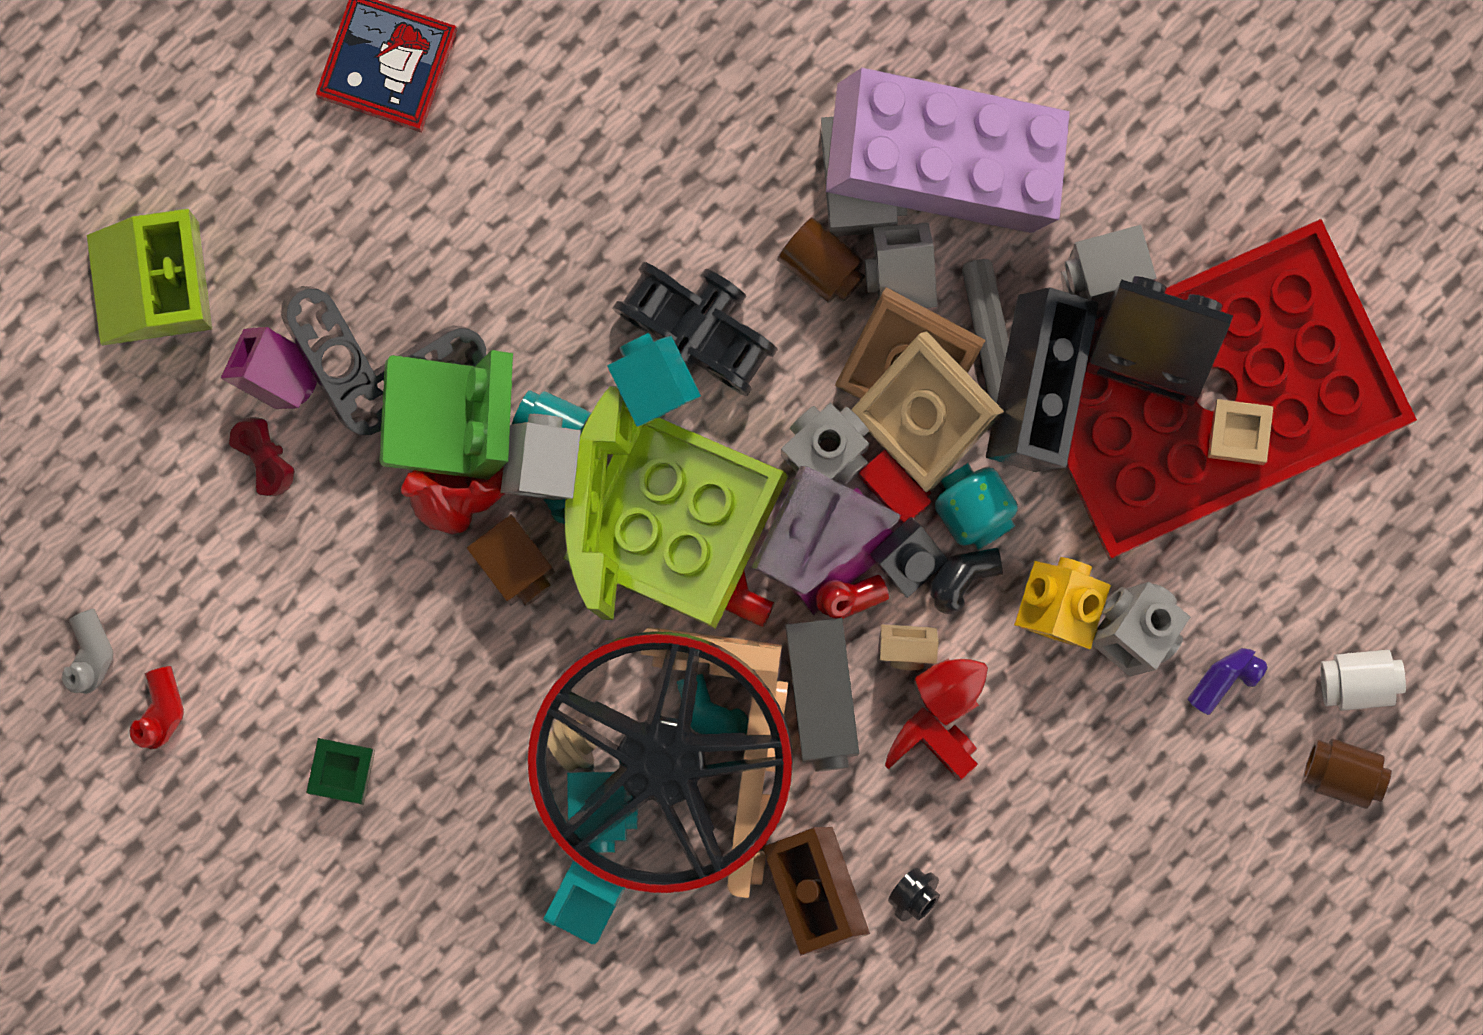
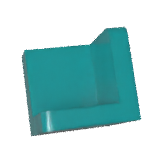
M573 860L543 921L552 926H557L590 944H596L625 888L599 878Z

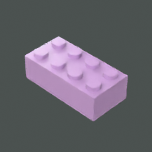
M860 68L837 84L826 192L1033 233L1058 221L1060 217L1070 111Z

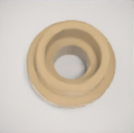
M555 721L553 723L554 730L549 733L547 745L560 765L567 771L572 772L579 766L586 769L594 764L592 751L596 749V746L559 721Z

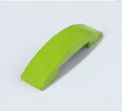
M617 386L608 387L585 424L580 435L573 498L565 499V537L572 574L587 609L602 620H614L619 565L605 553H598L608 454L630 455L633 418Z

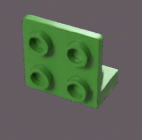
M491 350L475 367L395 355L389 356L385 361L380 464L385 467L489 480L508 462L513 353Z

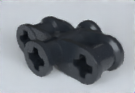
M642 262L638 269L641 276L625 300L617 301L612 309L623 319L643 332L650 333V335L658 340L672 335L679 351L686 343L680 354L689 372L697 364L741 395L748 396L752 390L749 385L750 381L766 357H774L778 349L764 336L728 315L735 303H743L746 294L726 278L709 269H704L700 275L703 282L694 294L662 270L647 262ZM717 297L712 306L710 307V309L708 310V312L704 315V313L706 312L714 298ZM749 350L740 365L735 368L745 351Z

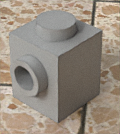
M929 223L873 228L875 258L865 259L867 292H878L880 299L887 287L925 308L937 307L934 245Z
M529 414L528 422L510 425L508 462L503 468L501 493L549 500L572 499L581 430L562 428L563 418L543 414Z

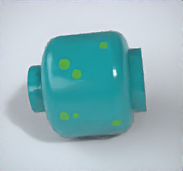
M967 463L940 481L946 490L937 497L935 509L958 544L966 546L974 543L976 548L980 550L1016 526L1012 518L1018 512V503L994 468L983 467L974 472L970 464Z

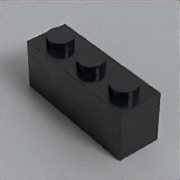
M1051 287L1018 295L996 402L1004 413L991 427L985 458L1032 472L1065 468L1067 466L1099 302Z

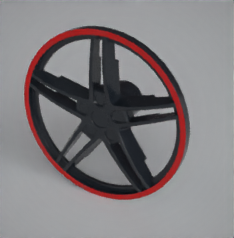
M653 631L622 636L605 642L578 658L561 674L545 696L537 712L528 747V777L531 793L544 825L562 850L587 871L605 881L631 890L649 893H673L701 888L729 876L745 865L766 844L777 827L788 800L792 781L793 757L789 730L780 706L768 686L753 669L728 650L705 639L675 632ZM667 650L661 674L659 673L648 717L644 722H638L598 701L594 703L571 692L572 688L589 672L611 659L637 651ZM679 651L689 655L679 717L675 719L662 716L661 713L676 654ZM699 657L727 671L748 690L762 710L771 735H745V733L696 735L692 733L691 723L698 684L696 677ZM563 702L580 713L624 734L619 745L558 710L561 703ZM554 719L619 761V768L585 800L586 804L567 822L554 800L547 773V743ZM774 748L775 757L753 760L744 759L706 765L705 752ZM775 767L772 792L760 820L740 844L722 856L713 833L715 828L697 786L698 780L705 777ZM623 786L632 798L585 837L580 839L574 831ZM654 800L661 809L693 869L669 873L636 870L607 859L589 846L606 832L620 824L647 801ZM686 800L711 863L702 866L690 843V838L672 805Z

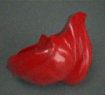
M504 466L489 480L414 470L407 474L401 487V493L403 496L409 497L415 516L429 529L451 535L462 533L469 527L474 513L486 511L505 495V493H501Z

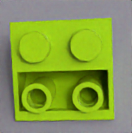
M189 209L132 216L87 235L99 337L102 346L213 330L199 221Z

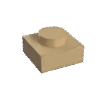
M1217 399L1214 402L1208 458L1259 465L1267 463L1273 406Z
M881 624L880 660L891 661L890 665L901 670H920L924 668V663L937 664V628Z

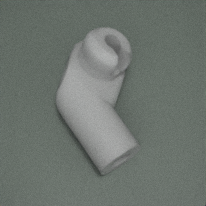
M95 609L81 612L69 619L80 649L71 666L64 668L62 681L66 689L73 693L87 694L98 688L102 684L113 660V649Z

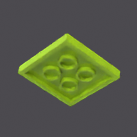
M657 418L638 427L633 420L630 455L613 454L606 469L598 553H605L619 565L617 585L716 629L788 475L780 469L664 419ZM567 551L563 559L570 563Z

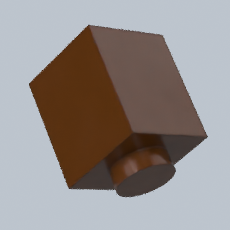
M512 514L467 547V550L510 606L518 600L524 606H527L552 587L547 578L555 573L554 569Z

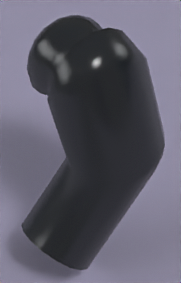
M999 548L962 553L949 557L948 561L941 567L931 582L930 595L935 599L934 605L936 609L944 614L957 613L965 605L963 595L973 580L1003 575Z

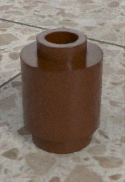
M1333 738L1329 743L1316 739L1310 751L1302 781L1314 786V792L1368 809L1372 800L1382 802L1390 783L1392 770L1384 768V755Z

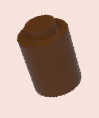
M813 217L800 227L777 257L779 263L827 303L831 302L836 296L842 301L847 300L865 278V275L858 270L864 260Z

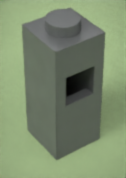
M837 618L786 625V636L802 763L814 761L815 772L849 768L848 757L858 756L859 746L843 619Z

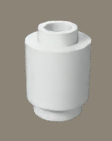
M1389 649L1335 654L1332 661H1321L1320 678L1325 706L1338 705L1340 711L1395 706L1396 694L1406 692L1402 660H1393Z

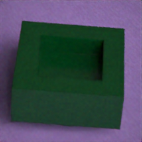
M318 738L306 793L364 805L375 749Z

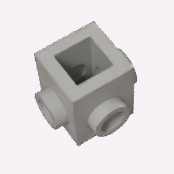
M830 402L821 412L815 406H812L802 414L790 427L795 436L781 448L783 459L820 496L836 480L845 486L868 464L862 456L869 448V443L864 438L869 430L848 407L839 412ZM831 439L839 447L835 451L826 452L820 448L819 443L823 440Z
M1146 582L1130 588L1121 587L1106 601L1102 611L1105 618L1097 628L1092 645L1130 677L1157 670L1161 663L1169 660L1177 652L1183 642V637L1180 633L1191 617L1176 605L1177 599L1160 585Z

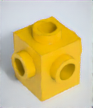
M1060 557L1057 566L1034 561L1014 625L1054 641L1091 649L1111 585L1090 577L1092 566L1073 559Z

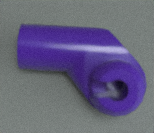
M1241 648L1212 664L1187 699L1195 708L1207 715H1211L1237 678L1242 680L1248 687H1255L1268 669L1267 663L1254 656L1256 651Z

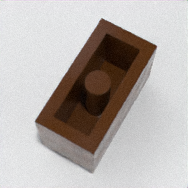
M813 827L763 846L800 956L820 953L870 934L833 827Z

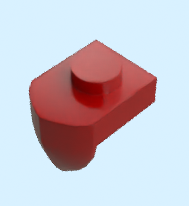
M948 658L917 676L915 681L926 708L940 722L947 726L979 706L977 699L983 691L988 667L984 662L972 659L949 660Z
M922 707L900 730L885 762V767L889 770L921 740L958 781H961L978 765L971 757L977 748L955 724L947 731L929 711Z

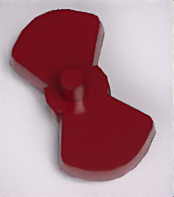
M248 417L239 420L230 431L229 445L250 457L256 468V492L259 495L270 497L283 494L291 487L295 471L290 464L280 457L283 454V448L271 442L267 421L259 417Z

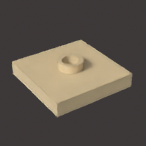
M927 331L920 333L851 409L866 425L869 433L926 492L936 487L1004 413L999 405Z

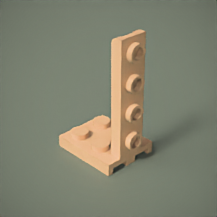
M648 627L644 631L688 634L705 639L728 650L744 661L751 669H755V672L772 692L784 715L788 682L777 681L782 644ZM667 650L641 651V655L653 656L652 666L662 668ZM677 651L673 670L686 671L688 653ZM699 657V662L710 664L709 674L733 677L721 667ZM752 697L747 735H770V729L763 712ZM774 748L745 750L744 759L748 760L775 757ZM775 767L742 772L732 850L747 837L760 820L771 795L763 794L765 771L775 772ZM759 850L745 865L728 876L727 887L732 895L749 898L751 884L762 885L766 858L764 851Z

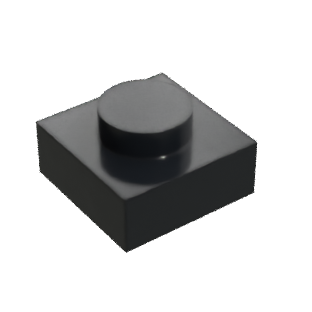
M912 517L907 519L870 554L892 584L906 598L911 596L948 561L924 528Z

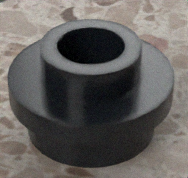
M914 868L908 872L895 886L888 898V903L896 909L895 916L902 922L907 921L912 916L917 920L925 917L939 900L940 894L935 891L939 878L932 872L924 874L919 868Z

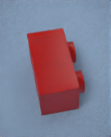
M883 450L858 473V477L901 525L910 517L915 519L931 505L932 501L928 498L932 494L931 491L926 492L916 481H913L905 472V469L886 450Z

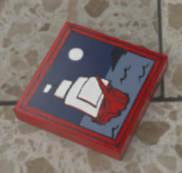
M348 0L315 95L318 99L422 133L457 33V27L379 0Z

